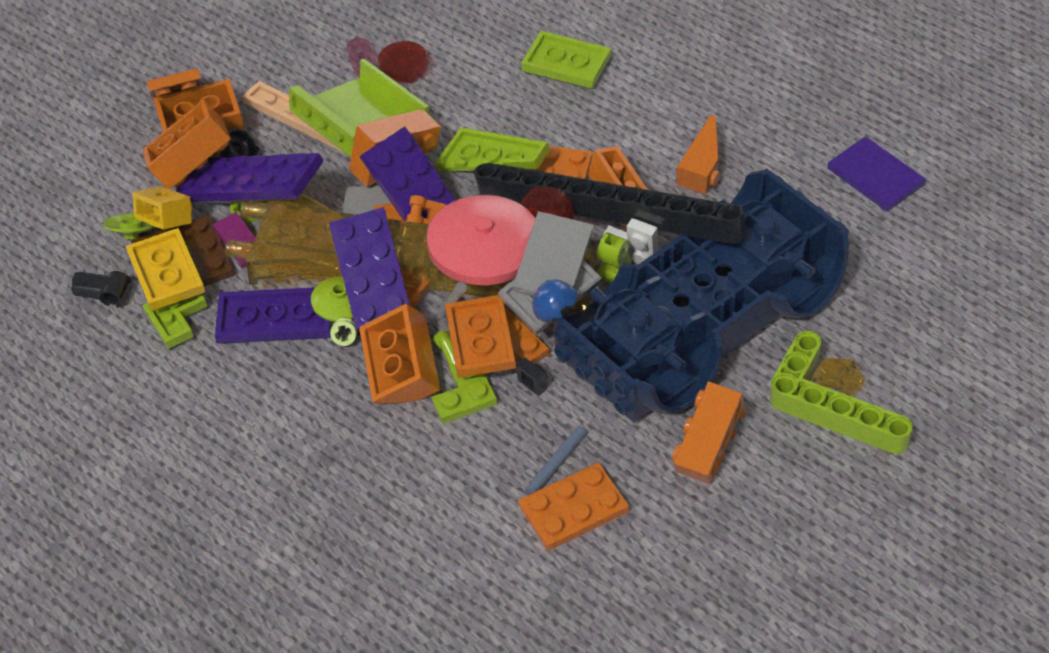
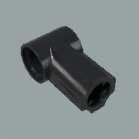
M80 271L75 272L72 278L71 290L75 296L99 299L106 306L113 304L119 308L122 306L132 286V280L127 274L120 271H111L108 276Z

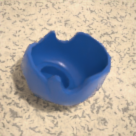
M552 279L545 281L538 287L532 299V309L536 318L542 322H549L554 318H562L561 309L564 306H573L575 304L577 291L575 287L562 280Z

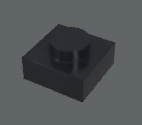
M525 357L516 364L517 378L521 384L538 397L547 390L546 373L540 365L533 364Z

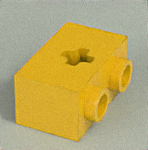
M162 186L132 192L135 219L163 230L192 223V203L189 196Z

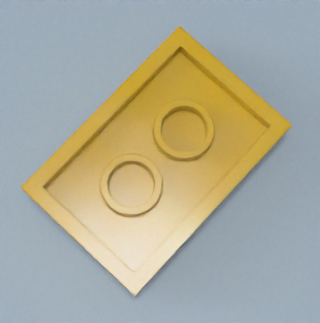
M179 228L125 246L151 311L205 292L201 278Z

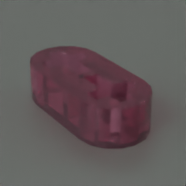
M354 38L347 43L348 57L353 72L356 76L360 77V60L366 59L375 66V59L370 44L364 38ZM357 48H360L362 52L358 53Z

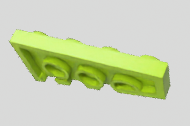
M460 127L434 166L438 171L443 172L474 171L477 166L484 163H495L524 169H538L551 149L548 143L543 141Z

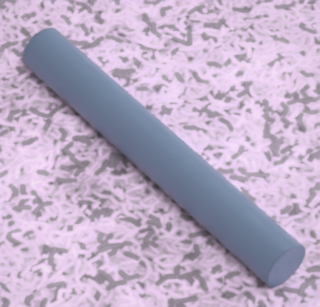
M576 427L525 488L527 494L530 495L540 490L586 436L587 432L583 427Z

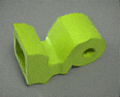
M608 232L603 235L598 245L597 259L603 262L599 266L597 274L602 278V281L611 284L618 273L619 267L623 264H631L632 259L629 257L631 252H628L629 240Z

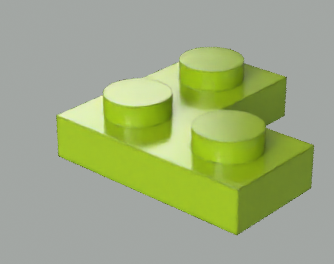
M198 294L153 311L150 310L148 303L142 306L167 349H170L194 337L184 317L206 308L207 303L203 295Z
M455 364L449 366V372L457 388L431 397L432 404L442 424L498 405L497 398L485 374L458 378Z

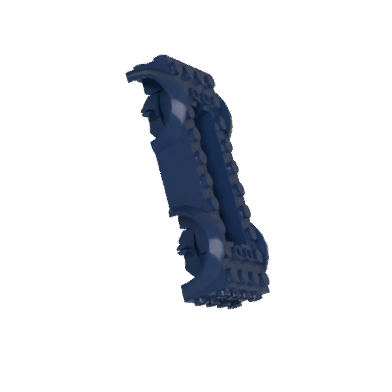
M767 168L751 172L746 176L736 197L729 203L743 208L747 229V237L743 241L730 244L680 235L640 264H623L619 267L614 280L604 292L599 287L591 290L589 296L595 301L587 308L569 317H564V314L561 312L562 318L553 319L555 355L561 362H566L570 365L580 379L587 380L602 398L606 397L614 404L615 409L621 415H626L633 422L640 419L650 410L664 413L683 411L695 404L698 392L705 390L708 381L713 383L722 357L778 316L783 315L791 318L809 317L819 312L831 301L845 275L849 251V229ZM722 199V201H720L723 203H729L726 199ZM719 267H729L732 270L728 273V276H719L715 272ZM708 282L710 284L708 286L701 287L698 286L696 283ZM676 297H687L690 301L687 306L678 307L673 303V300Z

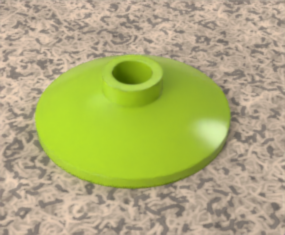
M134 214L116 215L103 221L105 229L123 234L125 239H137L140 237V233L155 227L135 219Z
M343 276L328 278L314 288L311 295V305L318 316L332 322L345 317L353 319Z

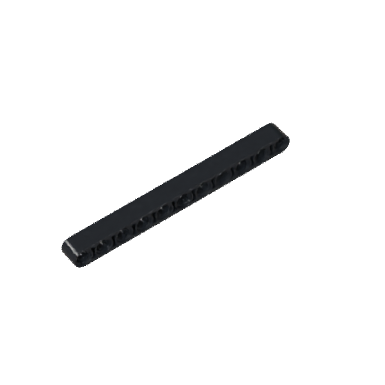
M484 163L477 166L474 170L480 195L507 198L526 207L628 225L631 218L657 227L658 231L730 244L739 243L747 237L743 208L734 204L495 163Z

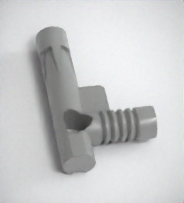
M458 282L453 291L437 311L438 318H447L446 303L465 301V298L461 297L467 290L465 283Z

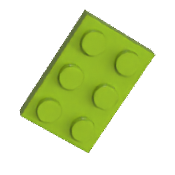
M540 31L521 62V71L593 89L612 56L611 48Z

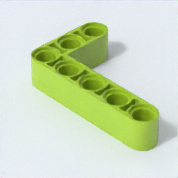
M813 331L798 333L772 378L770 404L777 410L890 453L899 454L905 452L910 445L913 429L912 422L900 414L809 381L820 359L821 338Z

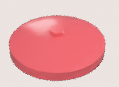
M478 195L459 199L442 208L430 222L427 231L429 256L442 273L463 283L494 285L516 278L536 218L521 204L499 196Z

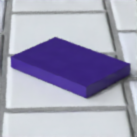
M866 136L829 161L827 169L886 212L915 193L926 182V178Z

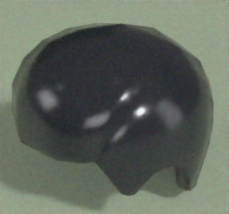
M238 128L228 131L231 139L228 141L227 147L221 151L222 157L257 156L260 148L255 145L253 138L247 131Z

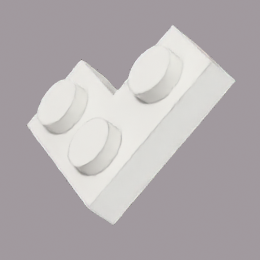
M631 218L628 223L627 232L608 225L603 233L604 235L608 232L629 240L628 252H631L629 257L636 264H640L659 251L657 227Z

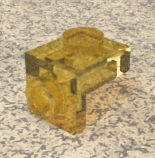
M825 358L811 376L814 383L824 387L839 388L841 393L851 397L857 394L865 382L855 361L852 359Z

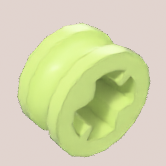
M345 317L335 321L330 333L332 340L336 344L348 346L353 343L358 331L354 321ZM345 325V329L348 327L351 329L348 338H343V334L341 336L338 335L337 332H339L340 326Z

